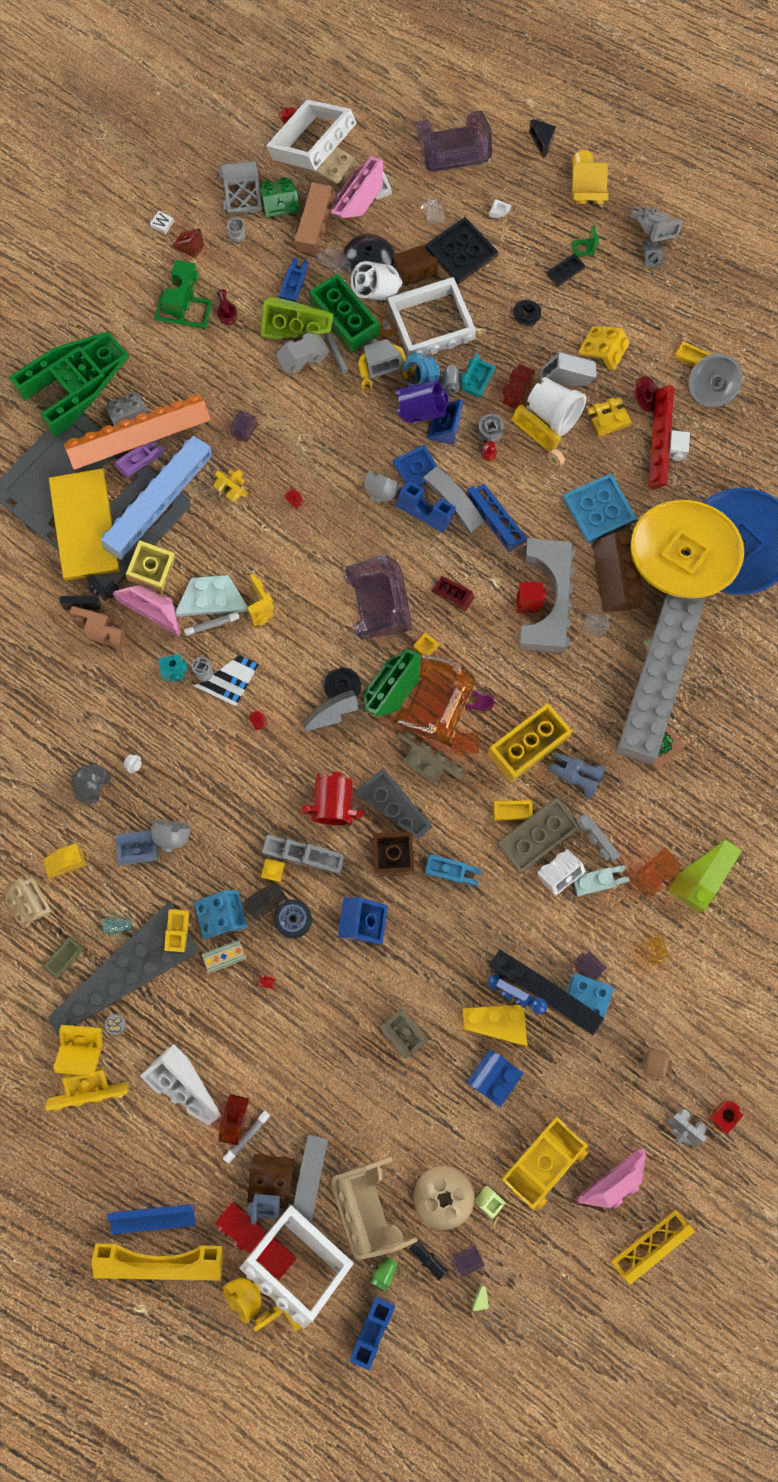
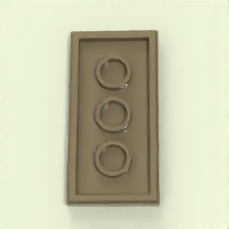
M557 796L496 842V844L518 874H521L580 828Z

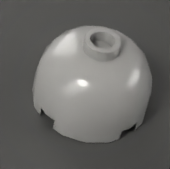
M368 471L364 482V489L371 496L370 500L380 504L381 501L388 502L394 499L401 488V484H397L398 482L383 475H375L374 472Z
M154 819L151 836L155 844L161 846L162 851L173 852V849H179L187 843L191 831L189 825L178 821L165 822V819Z

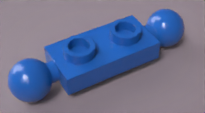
M499 975L489 977L488 986L491 990H501L503 997L510 1001L512 998L516 999L515 1003L523 1008L529 1006L535 1014L546 1012L547 1002L543 998L534 999L529 994L503 981Z

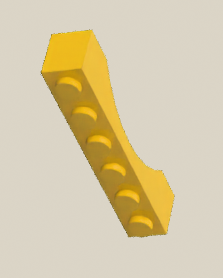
M95 1244L91 1260L93 1278L221 1281L222 1246H199L183 1254L151 1256L130 1251L118 1244Z

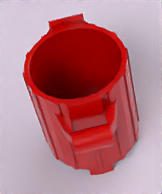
M333 772L332 775L320 777V773H317L313 806L303 805L300 809L302 815H310V823L313 821L318 824L333 826L348 824V827H350L353 819L360 820L364 815L362 810H351L352 777L349 779L343 778L342 772Z

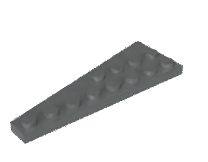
M171 901L160 909L48 1016L57 1035H59L61 1025L76 1026L200 952L189 932L187 933L185 952L164 951L168 910L175 909Z

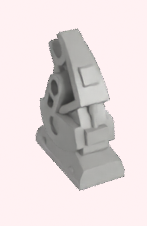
M634 207L631 218L636 219L641 224V227L644 229L643 232L651 235L650 239L652 242L678 237L683 223L682 219H670V215L659 213L660 211L656 209Z

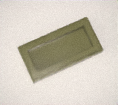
M69 936L42 967L59 980L84 952L85 948Z

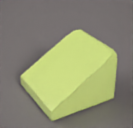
M488 1186L484 1187L474 1201L492 1219L506 1204Z
M480 1284L472 1305V1311L484 1310L489 1307L486 1286L484 1284Z

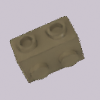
M404 1008L380 1027L385 1038L394 1044L396 1052L405 1059L429 1041Z

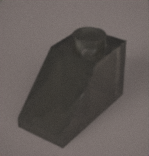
M275 882L257 891L242 903L253 919L258 921L286 900L287 896Z

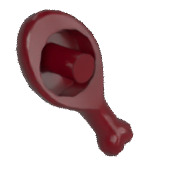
M225 289L218 290L217 295L220 297L221 303L217 309V316L224 325L231 326L237 320V309L234 304L227 300V291Z

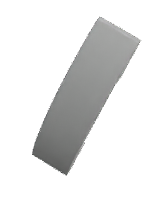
M436 466L422 478L434 492L437 491L445 501L456 506L455 513L459 517L458 520L469 533L484 523L483 518L470 499L440 468Z
M308 1135L293 1207L312 1224L328 1139Z

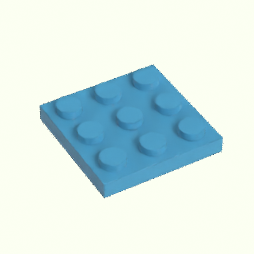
M612 473L563 494L562 497L587 544L628 526L637 520Z

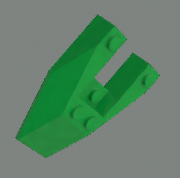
M107 331L54 347L9 376L13 389L23 401L54 381H57L68 393V396L40 413L45 427L56 438L77 421L130 356Z

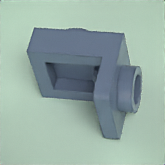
M255 1194L253 1203L249 1202L248 1216H251V1224H256L257 1218H279L280 1196Z

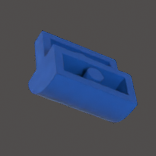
M488 1049L466 1083L501 1107L523 1072L498 1053Z

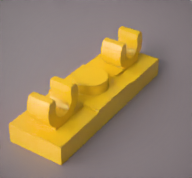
M522 404L518 406L511 418V421L548 452L556 449L562 439L561 436L557 435L548 425Z

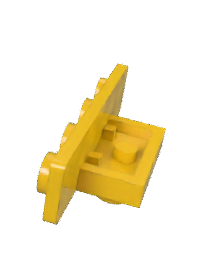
M104 1067L96 1068L95 1074L92 1076L63 1075L62 1081L66 1094L48 1098L45 1109L46 1111H59L68 1106L78 1107L87 1102L93 1101L97 1103L106 1098H120L128 1093L129 1084L128 1082L108 1085Z

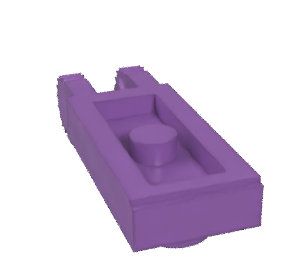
M156 440L138 446L115 461V467L128 478L153 460L159 458L164 453V448L159 446L151 451L157 445Z

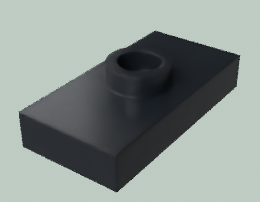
M574 253L547 271V276L559 287L584 270L585 264Z
M60 596V604L63 609H71L73 606L85 610H101V602L97 596Z

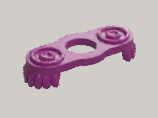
M461 686L453 687L450 692V697L455 703L465 705L469 709L489 711L494 707V698L490 694L488 696L482 695L474 690H464ZM468 696H477V703L474 705L467 702Z

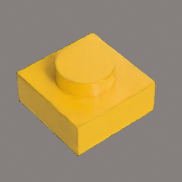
M424 633L413 645V649L426 659L439 647V643L427 633Z
M266 859L261 878L281 883L285 863Z

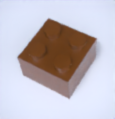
M412 832L373 834L375 877L414 875Z

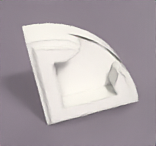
M495 199L489 212V217L499 218L506 215L510 211L511 205Z

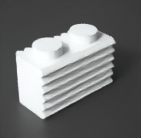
M567 849L565 852L558 854L550 864L544 865L538 871V875L542 884L556 896L586 871L583 863Z

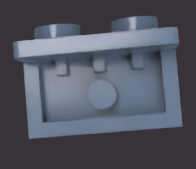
M151 830L115 835L119 865L158 860V845L152 840Z

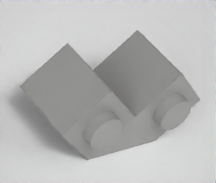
M307 333L302 335L303 339L295 343L292 340L285 343L276 353V357L284 372L298 373L307 362H322L330 352L320 334Z

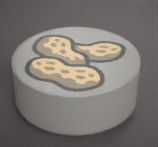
M113 1014L106 1019L105 1029L112 1035H119L126 1029V1020L121 1015Z

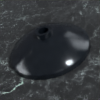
M364 234L353 238L346 245L343 252V263L347 272L352 275L355 266L364 261L394 266L393 256L395 254L391 244L386 239L374 234Z

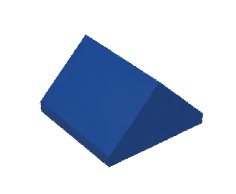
M461 399L449 402L444 417L431 419L427 439L454 445L462 414L463 401Z

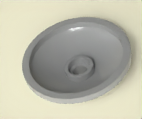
M717 353L704 357L694 366L689 377V390L692 397L700 405L709 408L720 407L729 403L741 389L743 382L742 369L734 358L726 354ZM718 382H721V385L719 387H716V384Z

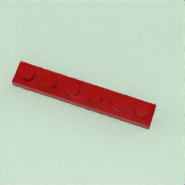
M672 385L657 389L655 395L648 488L652 490L667 485L674 387Z

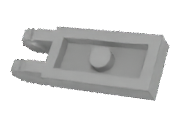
M586 814L578 817L577 824L579 828L587 831L589 834L587 835L588 839L592 844H596L599 847V853L606 861H615L620 857L619 853L589 815Z

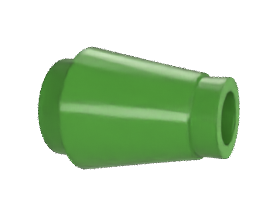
M387 1257L371 1276L373 1278L371 1284L385 1292L387 1287L390 1288L398 1263Z

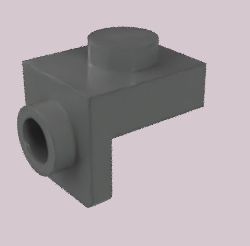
M651 239L643 241L641 249L645 255L644 266H662L663 248L660 241L652 242Z

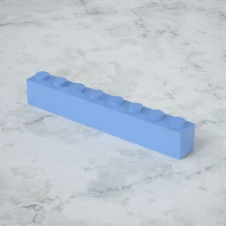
M194 435L190 440L185 441L182 449L172 456L169 464L162 467L160 474L149 482L145 491L139 493L137 500L126 508L122 517L117 518L113 527L102 535L101 542L103 548L122 560L212 457L211 447Z

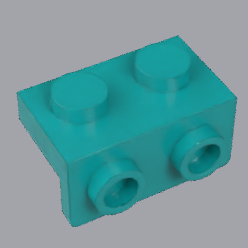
M477 353L474 359H470L467 366L469 369L467 373L464 372L462 374L460 383H462L461 391L480 399L495 372L496 366L480 360V354Z

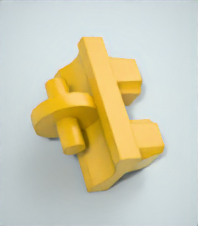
M218 470L215 473L217 479L213 486L223 492L227 485L231 487L226 494L227 498L236 502L241 496L245 497L248 492L236 484L239 482L242 485L245 482L242 479L243 472L241 470L235 472L229 470L228 474L231 478Z

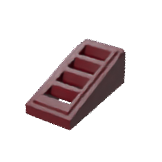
M441 576L432 590L434 594L463 611L468 609L475 597L473 591ZM445 584H447V587L442 592L441 589Z

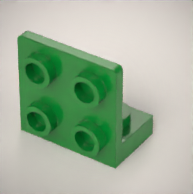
M283 177L279 181L272 182L268 180L259 184L266 218L300 211L297 190L292 178Z

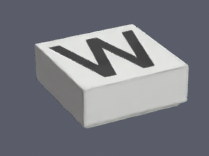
M158 211L150 222V227L166 234L174 223V218Z

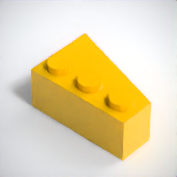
M520 1005L462 1009L463 1031L523 1047L527 1046L524 1008Z

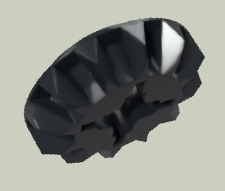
M532 300L518 302L513 310L515 321L517 320L520 325H535L541 317L540 306ZM524 311L530 312V317L524 315Z

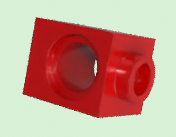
M725 1100L709 1116L708 1120L722 1133L728 1134L744 1115L740 1112L741 1108L734 1101L731 1100L729 1102ZM726 1109L731 1113L729 1121H725L723 1118V1112Z

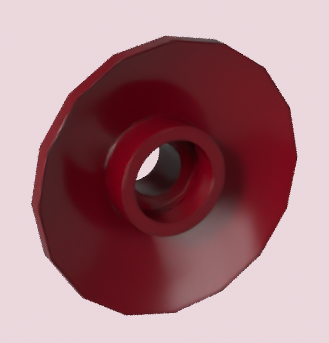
M642 376L635 383V398L642 410L652 412L655 407L657 387L651 378Z

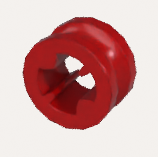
M259 975L260 981L256 985L274 989L273 983L276 982V979Z

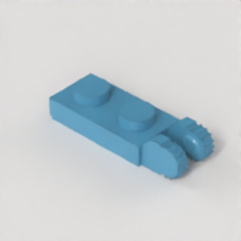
M429 854L424 874L460 884L465 883L471 886H478V881L466 878L464 874L467 871L480 875L482 870L468 866L466 863Z

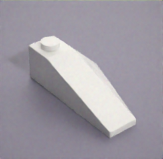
M174 1044L164 1051L140 1075L155 1092L159 1094L165 1093L171 1097L170 1101L175 1105L177 1103L182 1104L187 1108L186 1110L189 1114L206 1125L211 1124L221 1116L189 1059Z

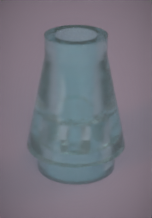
M111 916L102 918L103 934L110 936L131 930V918Z

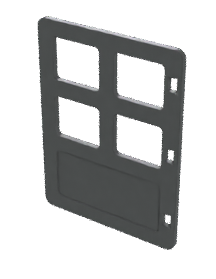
M81 415L68 430L56 438L47 430L0 478V504L58 551V540L53 541L48 537L51 532L57 535L56 530L49 525L54 519L49 478L102 469L111 459L115 458L118 460L129 453L127 450L74 470L63 444L67 443L69 439L84 437L88 432L101 431L98 426L84 415ZM147 465L134 473L137 475L136 479L110 504L112 524H114L117 518L122 517L126 508L137 499L139 493L144 491L148 487L149 482L159 474ZM180 492L172 501L173 506L149 532L144 533L139 540L155 546L191 507L190 499ZM12 499L17 504L13 508L6 502ZM139 540L136 546L120 561V572L94 576L104 588L112 581L118 585L126 577Z

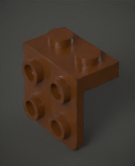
M424 245L393 256L394 263L405 286L437 275L438 261L436 257L430 258Z
M254 1154L250 1166L247 1202L253 1203L255 1194L280 1196V1208H288L295 1159L285 1156L276 1157L266 1154Z

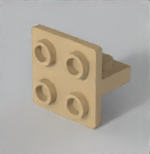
M336 147L316 171H311L335 184L340 183L344 185L348 180V170L355 162V157Z
M22 878L17 879L5 895L7 904L14 911L15 918L22 928L28 927L32 921L49 915L51 912L49 905L33 878L25 881Z

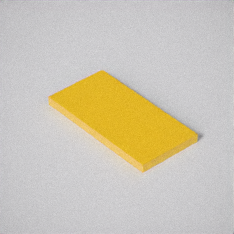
M104 469L50 477L49 484L64 581L120 572L118 558L105 550L101 542L102 535L113 527Z

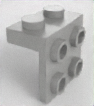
M129 393L125 397L112 400L105 405L114 426L122 420L134 419L142 413L148 414L146 406L138 393Z

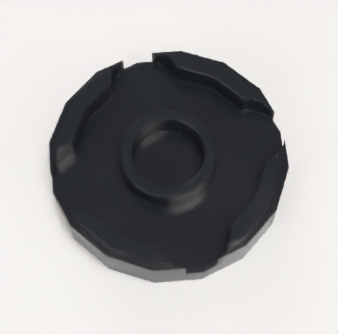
M345 667L330 671L324 681V690L328 699L353 690L357 699L362 688L358 674L352 669Z

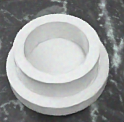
M131 754L124 761V768L129 773H134L141 767V757Z

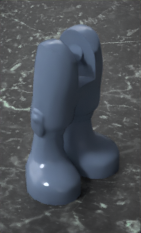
M554 753L552 759L564 765V767L549 763L547 770L569 784H577L582 787L585 797L591 800L605 773L606 767L589 766L580 759ZM578 773L586 774L587 776L591 777L593 780L588 779V778H585V777H582V776H580Z

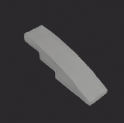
M269 834L265 837L261 854L337 874L341 872L345 856L344 854L311 844H303L290 839L285 840Z

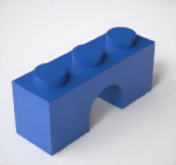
M408 481L400 491L396 507L443 533L452 521L456 506L441 498L435 506L428 504L423 497L425 489Z
M377 1294L375 1295L350 1355V1362L370 1370L382 1335L395 1309L394 1302Z

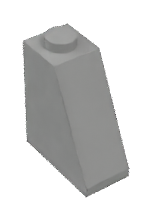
M558 352L540 369L541 383L544 382L542 379L547 377L562 386H587L596 379V362Z

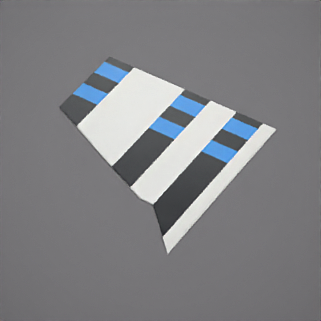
M239 655L217 671L210 680L193 686L237 706L259 664Z

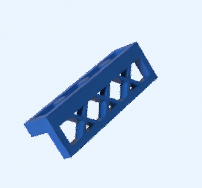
M485 484L477 488L471 486L467 489L466 496L508 552L527 541L525 535ZM484 491L486 493L487 501L483 499L479 492ZM490 506H496L498 513L495 514ZM500 519L506 520L509 523L508 528L504 526ZM510 533L517 534L520 539L516 541Z
M195 1203L110 1212L107 1214V1220H110L111 1235L196 1226Z

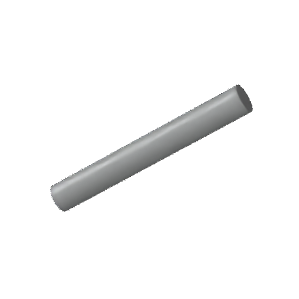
M332 332L324 333L341 373H347L348 369Z

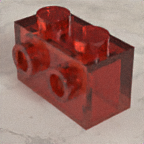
M519 364L516 370H512L509 377L511 381L509 384H505L502 394H504L503 404L517 409L523 403L534 380V369Z

